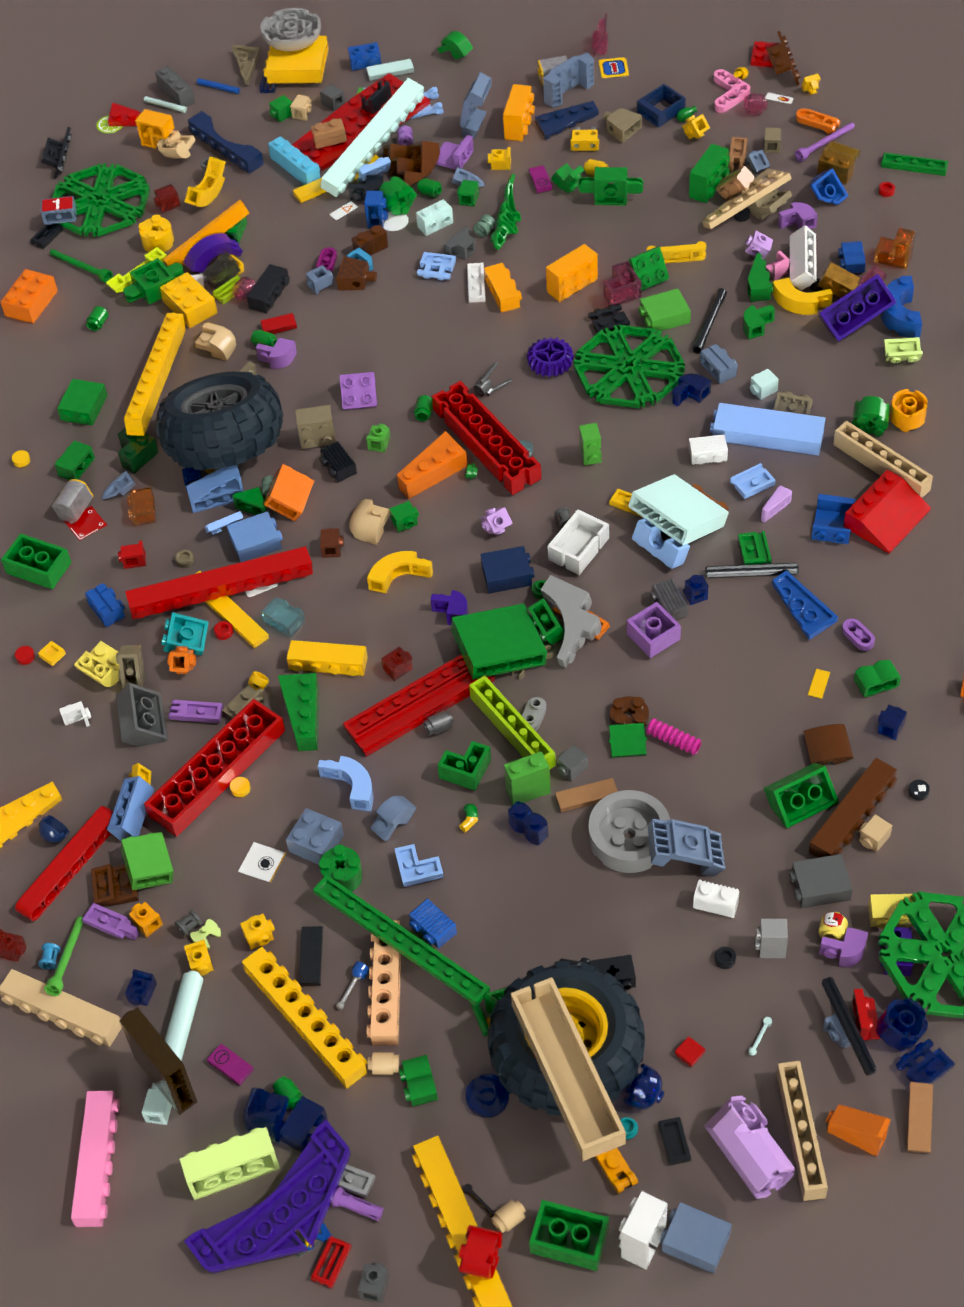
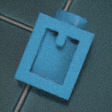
M357 248L346 256L367 261L369 263V271L373 270L372 257L362 249Z

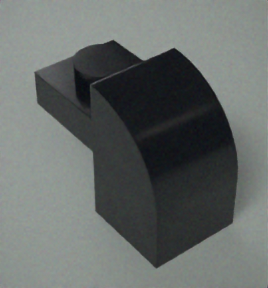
M367 175L365 184H349L350 200L365 201L367 191H379L384 183L383 176Z

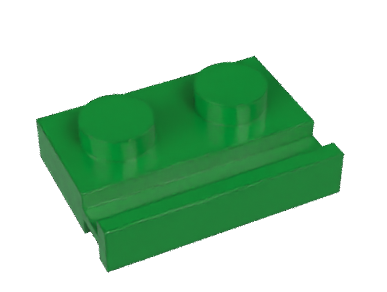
M762 531V533L738 534V542L744 565L771 564L772 559L765 531Z

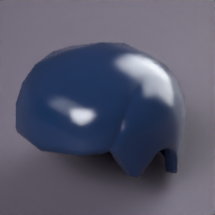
M51 815L44 816L37 825L40 836L45 841L51 843H60L70 832L63 823Z

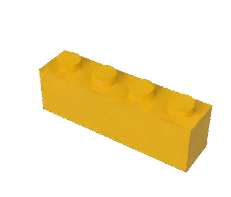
M291 640L287 654L289 670L322 672L335 675L346 674L351 676H364L368 659L366 646Z

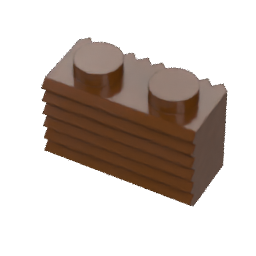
M381 225L373 226L371 229L360 232L357 236L351 238L353 251L360 248L370 256L388 248L387 231Z

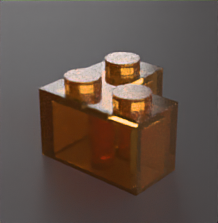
M899 228L895 239L881 237L875 250L874 262L907 270L913 253L916 231Z

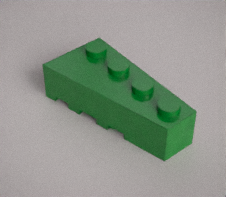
M316 673L278 675L298 751L318 750L319 684Z

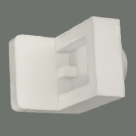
M82 701L59 709L65 726L83 719L86 727L90 726L88 719L92 717L88 707H83Z

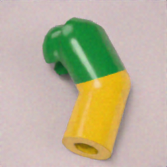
M466 804L463 808L466 819L459 825V828L464 833L478 821V809L474 804Z

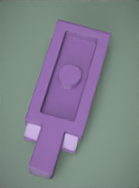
M95 903L91 905L82 918L84 924L117 938L123 939L126 936L136 940L139 935L137 927L132 926L133 923L126 916Z

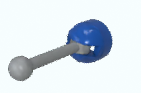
M355 962L352 968L354 978L341 1001L337 1002L336 1008L338 1010H342L345 1007L344 1003L357 980H362L368 975L369 967L364 963Z

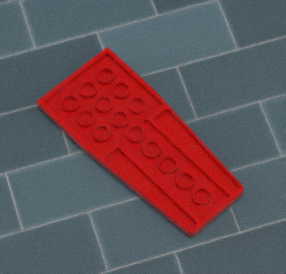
M388 73L320 122L325 123L332 119L341 118L347 141L316 149L310 130L294 142L292 146L298 148L302 154L307 155L311 161L317 163L320 171H324L338 160L390 100L389 98L375 114L361 109V99L365 97L367 100L378 89L377 83L380 80L382 81V86H384L386 81L390 82L392 96L404 82ZM424 96L423 100L416 104L413 112L407 114L405 121L430 105V99Z

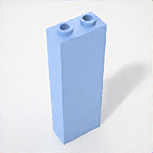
M719 403L718 410H714L713 420H715V423L711 422L710 433H713V436L725 435L726 443L819 456L826 417Z

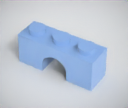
M645 518L638 520L631 538L640 547L646 549L652 556L657 557L671 569L684 564L690 545L686 544L683 546L673 538L664 542L661 538V530Z

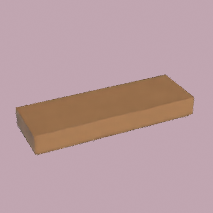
M610 778L555 792V797L562 813L597 804L601 799L609 794L618 792L614 779Z
M910 1082L907 1151L931 1152L933 1084Z

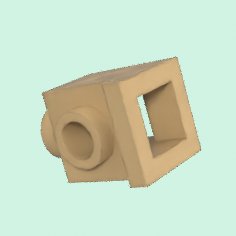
M296 96L290 106L293 119L308 120L307 114L311 112L312 108L310 104L311 99L308 96Z

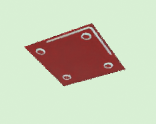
M92 506L84 510L78 521L74 523L64 521L79 541L107 526Z

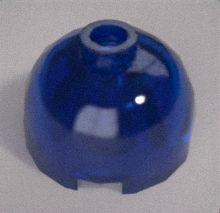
M643 1063L640 1065L642 1071L640 1074L638 1073L631 1086L626 1090L627 1093H630L628 1099L624 1098L623 1100L624 1104L638 1110L648 1109L655 1102L659 1104L665 1093L662 1091L663 1082L660 1074L651 1066Z

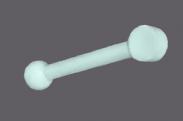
M770 1017L764 1018V1025L756 1041L748 1049L749 1055L754 1056L757 1053L756 1048L767 1027L772 1024Z

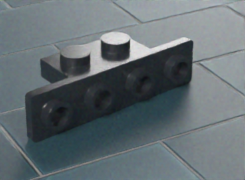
M67 127L63 143L47 138L41 163L56 168L53 177L56 179L58 173L62 174L64 165L61 163H65L67 155L64 153H67L69 148L67 143H70L72 137L70 127Z

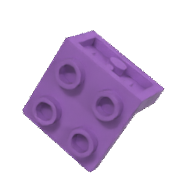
M466 135L459 145L444 142L440 148V155L436 165L455 170L457 167L462 169L474 152L473 136Z
M374 372L340 375L342 407L344 410L377 406Z

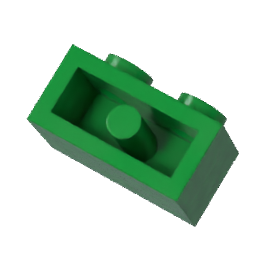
M544 598L528 608L535 627L538 626L540 628L538 633L544 642L547 640L552 646L564 638L565 631Z

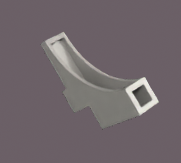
M550 575L543 585L541 592L543 598L552 603L564 619V640L556 658L559 666L566 669L569 663L571 664L574 661L577 650L584 645L585 638L592 641L595 635L597 636L600 633L602 625L598 616L587 612L592 605L589 592Z

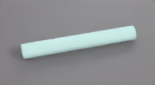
M147 96L144 98L145 103L183 113L187 111L185 106Z

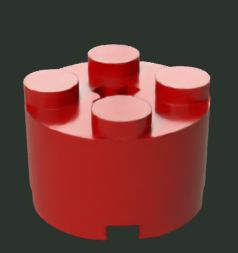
M469 1225L466 1231L467 1242L461 1245L459 1251V1258H461L459 1272L491 1280L499 1262L498 1251L502 1247L503 1235L494 1230Z

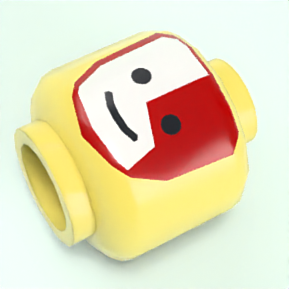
M838 912L824 914L818 930L819 936L821 938L827 937L843 941L848 921Z

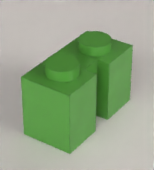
M597 423L580 425L579 445L583 464L601 463V436Z

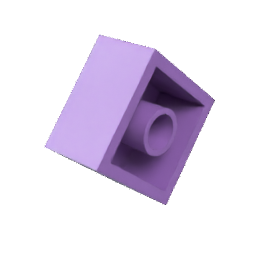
M655 602L627 620V635L649 658H652L680 640L681 625L658 602Z

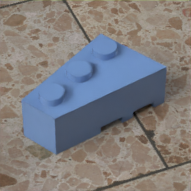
M237 465L221 468L186 486L193 513L234 503L232 496L235 493L244 491Z

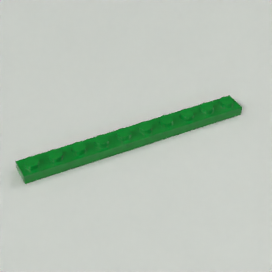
M328 875L314 887L313 892L315 895L475 1006H478L484 999L485 994L490 992V987Z

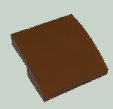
M845 724L824 725L803 731L811 764L818 763L822 765L833 761L836 765L854 759Z
M107 864L91 869L95 904L109 906L139 900L138 890L132 891L125 864L116 867Z

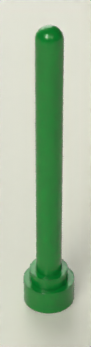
M51 249L49 252L50 255L97 275L102 282L106 283L113 278L112 271L108 269H97L54 249Z

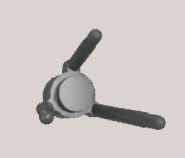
M498 362L491 365L482 379L474 385V390L480 396L485 394L490 396L494 391L512 382V379H509L491 388L492 383L487 378L498 365Z

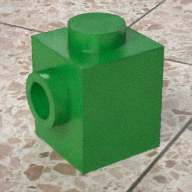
M285 95L269 103L271 117L279 122L291 117L290 106L293 102Z
M462 181L461 186H458L457 189L459 205L475 207L479 196V182Z
M410 501L389 508L390 518L397 532L418 525L417 517H419L417 508L411 505Z

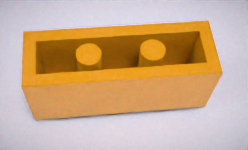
M503 263L485 267V282L501 313L519 308L520 300H522L521 292L516 289V283L514 279H511L509 269H506Z

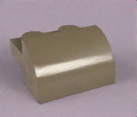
M776 188L747 208L750 209V213L754 217L763 220L769 214L775 213L779 206L787 203V200L792 197L791 191H778V188Z

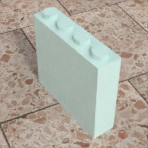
M675 474L633 491L628 505L633 511L683 546L723 528L729 514L727 510Z

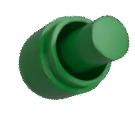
M693 106L679 110L676 115L678 121L686 122L687 118L697 112V108Z

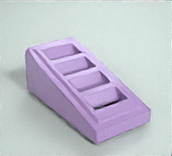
M781 485L776 489L762 508V522L765 523L791 502L792 491Z

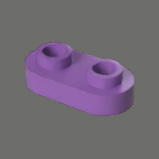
M851 618L844 621L842 632L858 649L868 651L873 648L875 637L859 620Z

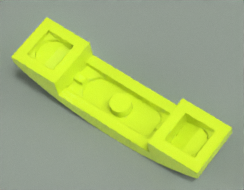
M156 247L144 255L145 261L131 271L157 258L164 263L163 259L167 254ZM130 272L124 276L118 273L106 282V285L116 293L123 292L125 287L132 284Z

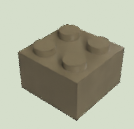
M330 405L295 410L301 449L336 443Z

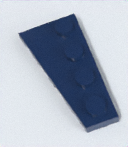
M594 101L535 116V122L545 140H547L553 134L558 135L562 133V130L567 127L571 129L578 122L583 123L598 116L599 110Z

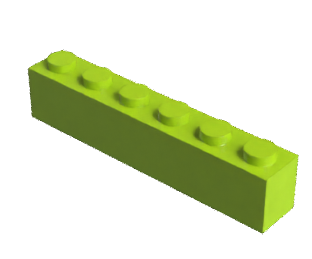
M486 676L469 685L471 700L523 758L542 751L549 765V770L556 766L555 752Z

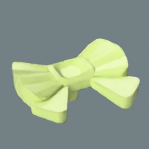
M207 919L205 926L196 932H191L190 937L193 943L205 940L207 949H210L206 937L209 934L221 937V930L213 920Z

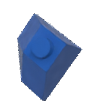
M833 168L821 172L810 181V187L818 200L838 205L849 196Z

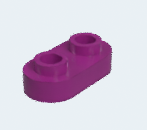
M332 247L324 248L320 252L317 268L323 265L332 273L337 261V251Z

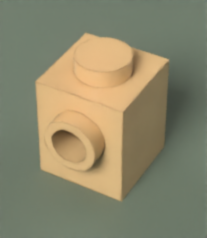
M875 814L868 823L864 822L861 826L859 842L865 848L877 852L891 836L893 825Z

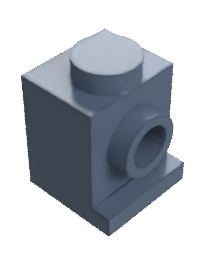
M323 265L306 273L308 287L316 295L319 294L320 290L333 284L331 271L327 270Z
M836 1013L825 1018L823 1024L824 1032L828 1031L831 1040L837 1042L840 1048L850 1047L851 1044Z

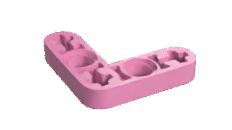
M718 69L714 72V82L728 90V92L715 100L714 109L716 112L724 113L750 95V85L744 81L735 78L734 75L723 69Z

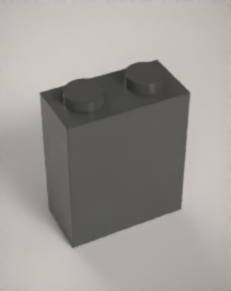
M842 854L792 863L789 878L790 882L795 884L794 895L796 901H800L801 908L851 900L852 886Z

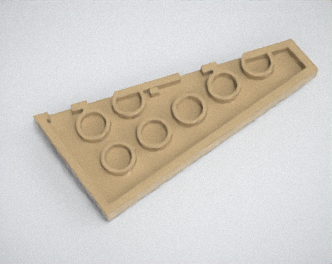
M767 168L750 183L747 189L734 195L717 210L706 216L702 221L704 227L709 229L716 227L792 179L790 173Z

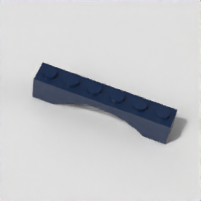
M203 111L188 119V129L192 135L198 137L202 142L208 144L212 149L218 151L242 170L250 174L264 165L261 151L252 145L236 144L222 138L213 127L212 117Z

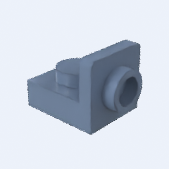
M763 150L751 151L745 159V164L750 163L755 174L771 167Z

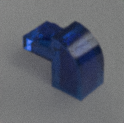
M694 373L682 375L678 378V386L672 392V404L679 406L688 397L701 403L711 393V380Z

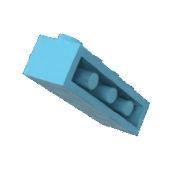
M280 136L268 143L270 158L303 185L320 179L319 165L311 161L307 155L302 154L298 148L292 146L288 140Z

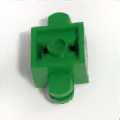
M595 167L594 177H581L578 189L581 193H594V205L627 206V194H641L644 182L642 178L628 177V167Z
M157 258L130 271L132 284L123 289L126 301L132 303L143 297L150 305L162 299L160 287L183 275V266L180 263H174L166 267Z

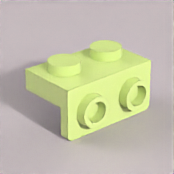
M919 337L884 340L885 362L899 363L904 360L916 362L923 355Z

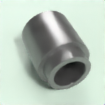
M444 710L427 717V720L423 721L424 728L429 736H435L451 729L452 723H454L449 712L446 713Z

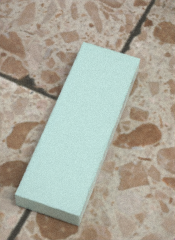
M411 59L366 67L370 81L381 79L388 73L398 76L414 72Z

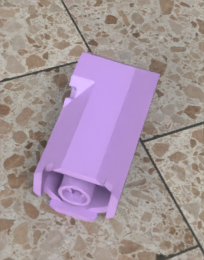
M734 1096L719 1109L704 1127L755 1198H766L771 1195L769 1190L775 1188L778 1191L794 1176L793 1171H795V1168L769 1134L768 1128H765L767 1119L757 1105L752 1102L748 1105L744 1102L746 1098L743 1096Z

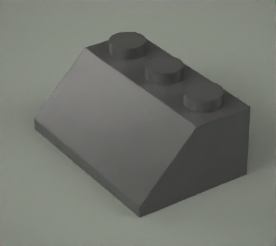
M128 683L116 695L122 742L137 747L165 742L168 738L161 693Z

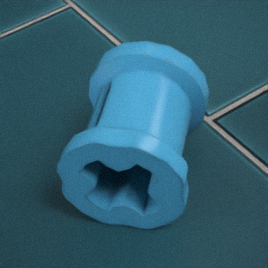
M45 943L42 945L43 953L41 960L38 961V965L45 970H55L57 968V954L60 953L61 948L53 943Z

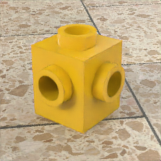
M703 114L697 117L692 115L686 119L687 123L682 125L684 133L689 140L694 137L696 140L705 135L703 132L710 129Z
M263 913L252 916L247 921L240 923L244 937L251 950L259 946H265L274 940L272 932L275 931L273 923L271 919L266 920Z

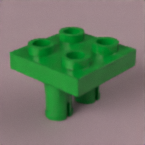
M660 247L652 248L628 258L631 266L628 271L631 276H634L638 291L670 279Z

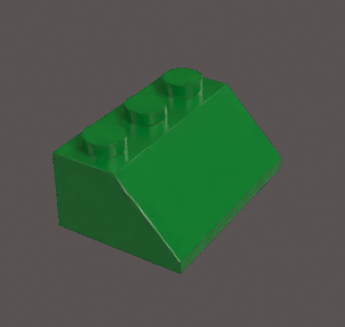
M813 763L763 788L770 807L786 828L839 803L826 766L818 763Z

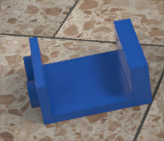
M819 494L811 539L849 544L851 529L844 528L843 523L846 511L855 503L856 499Z

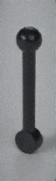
M465 1184L463 1187L464 1192L470 1194L490 1214V1218L495 1216L496 1210H492L473 1191L470 1184Z

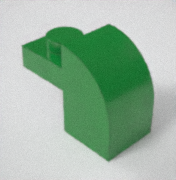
M451 31L440 42L441 45L437 48L439 53L449 50L455 60L464 57L473 49L468 39L458 31Z
M566 163L554 173L551 180L561 190L570 193L579 186V179L582 177L581 174L584 169L580 165L573 170Z
M752 305L745 310L743 332L748 340L764 335L765 324L774 321L775 308L773 305L759 309Z

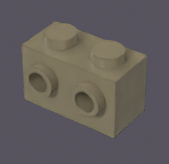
M122 645L120 651L116 654V661L120 668L119 681L122 683V689L128 683L143 687L145 674L141 645Z

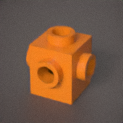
M177 646L176 649L169 652L167 658L169 671L176 672V674H188L193 669V666L196 665V655H193V650L188 649L187 646Z

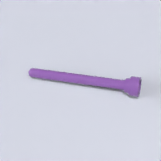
M849 123L813 145L797 149L795 151V158L799 162L806 160L810 153L852 130L855 124Z

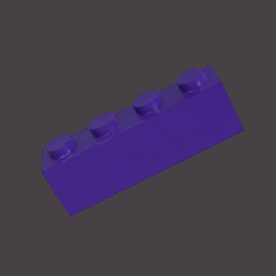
M876 274L817 315L827 330L839 342L897 302L879 274Z

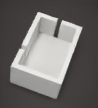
M577 510L548 545V560L562 567L565 564L566 569L580 575L598 553V548L601 549L609 539V524Z
M641 1191L639 1197H634L631 1202L629 1217H624L620 1224L619 1231L621 1233L619 1239L621 1242L619 1248H621V1258L647 1269L655 1253V1250L650 1248L649 1244L658 1247L662 1232L666 1229L667 1203Z

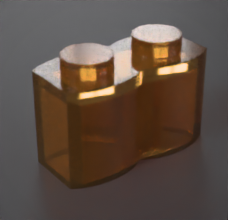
M151 487L131 490L130 496L127 497L128 506L131 507L128 510L129 520H133L134 525L156 522L155 502Z

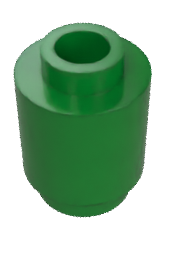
M424 178L418 182L417 189L421 194L436 198L442 192L441 183L438 181Z
M101 306L94 307L86 320L87 327L92 331L101 329L109 316L107 310Z
M255 330L251 335V342L255 346L263 344L274 347L277 342L275 334L263 330Z
M421 395L417 398L414 415L417 420L427 421L431 417L433 409L431 397Z
M283 1076L274 1082L272 1086L274 1089L273 1093L285 1109L294 1110L302 1104L303 1094L291 1079Z

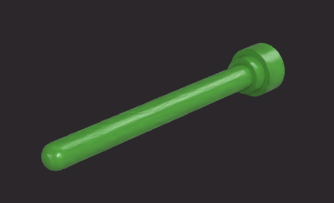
M82 916L76 918L55 974L46 982L44 990L51 996L60 995L63 989L62 977L83 925Z

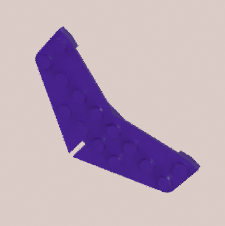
M327 1120L316 1128L311 1135L312 1139L280 1185L263 1202L207 1229L202 1228L184 1240L208 1272L216 1273L309 1251L296 1235L299 1231L313 1247L351 1154L348 1145Z

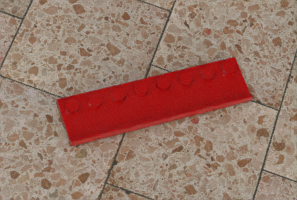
M461 654L343 723V728L367 757L422 725L423 721L427 720V717L443 710L445 711L469 697V685L478 679L472 680ZM494 675L487 677L492 683L495 681Z

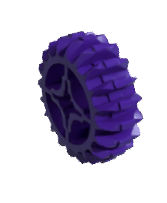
M544 337L542 341L537 339V342L532 343V346L529 347L527 354L528 365L532 372H536V375L541 374L542 377L547 375L550 378L552 375L555 377L558 374L563 375L564 371L568 372V369L572 366V347L569 346V343H565L564 339L559 341L558 337L556 339H552V337L546 339Z

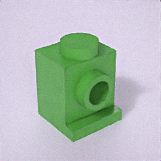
M381 423L377 426L372 425L370 433L366 438L368 450L386 451L390 440L389 427Z

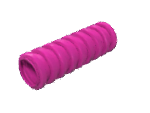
M653 718L648 724V735L652 734L654 738L663 739L665 743L669 742V745L674 744V747H680V750L685 749V752H691V755H695L699 751L701 739H696L695 736L690 737V734H685L684 731L679 732V729H674L673 726L668 727V724H663L662 721L657 722L656 718Z

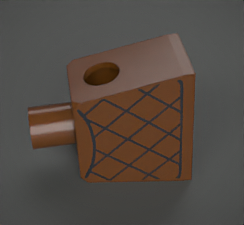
M344 256L336 277L338 290H364L367 281H377V272L369 271V263L367 261Z

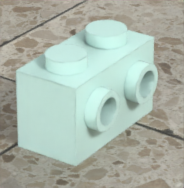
M444 199L416 212L417 227L426 236L453 223L452 207Z

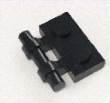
M611 304L606 308H597L593 312L588 313L589 319L596 318L592 320V326L596 333L602 329L605 333V328H608L609 331H614V325L617 327L618 325L630 326V321L625 312L617 313V311L622 310L621 304Z

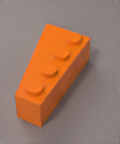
M445 431L397 474L399 490L409 500L467 466L466 451Z

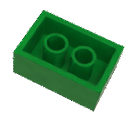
M715 144L709 146L690 172L689 198L707 203L710 198L714 197L716 187L730 172V169H728L730 162L729 149Z
M21 533L1 559L6 574L50 589L56 586L72 563L67 549Z
M542 1200L529 1242L530 1253L598 1271L609 1231V1217Z

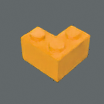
M144 109L135 120L141 144L151 148H156L160 138L166 139L174 129L172 115Z

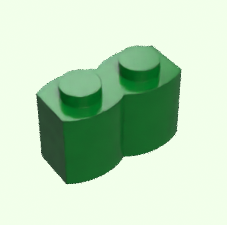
M879 660L873 666L859 667L854 673L853 680L862 695L870 697L881 691H889L898 687L901 676L891 660Z
M423 1055L403 1060V1068H399L401 1081H406L407 1087L404 1088L406 1101L411 1100L412 1107L437 1101L438 1096L428 1056Z

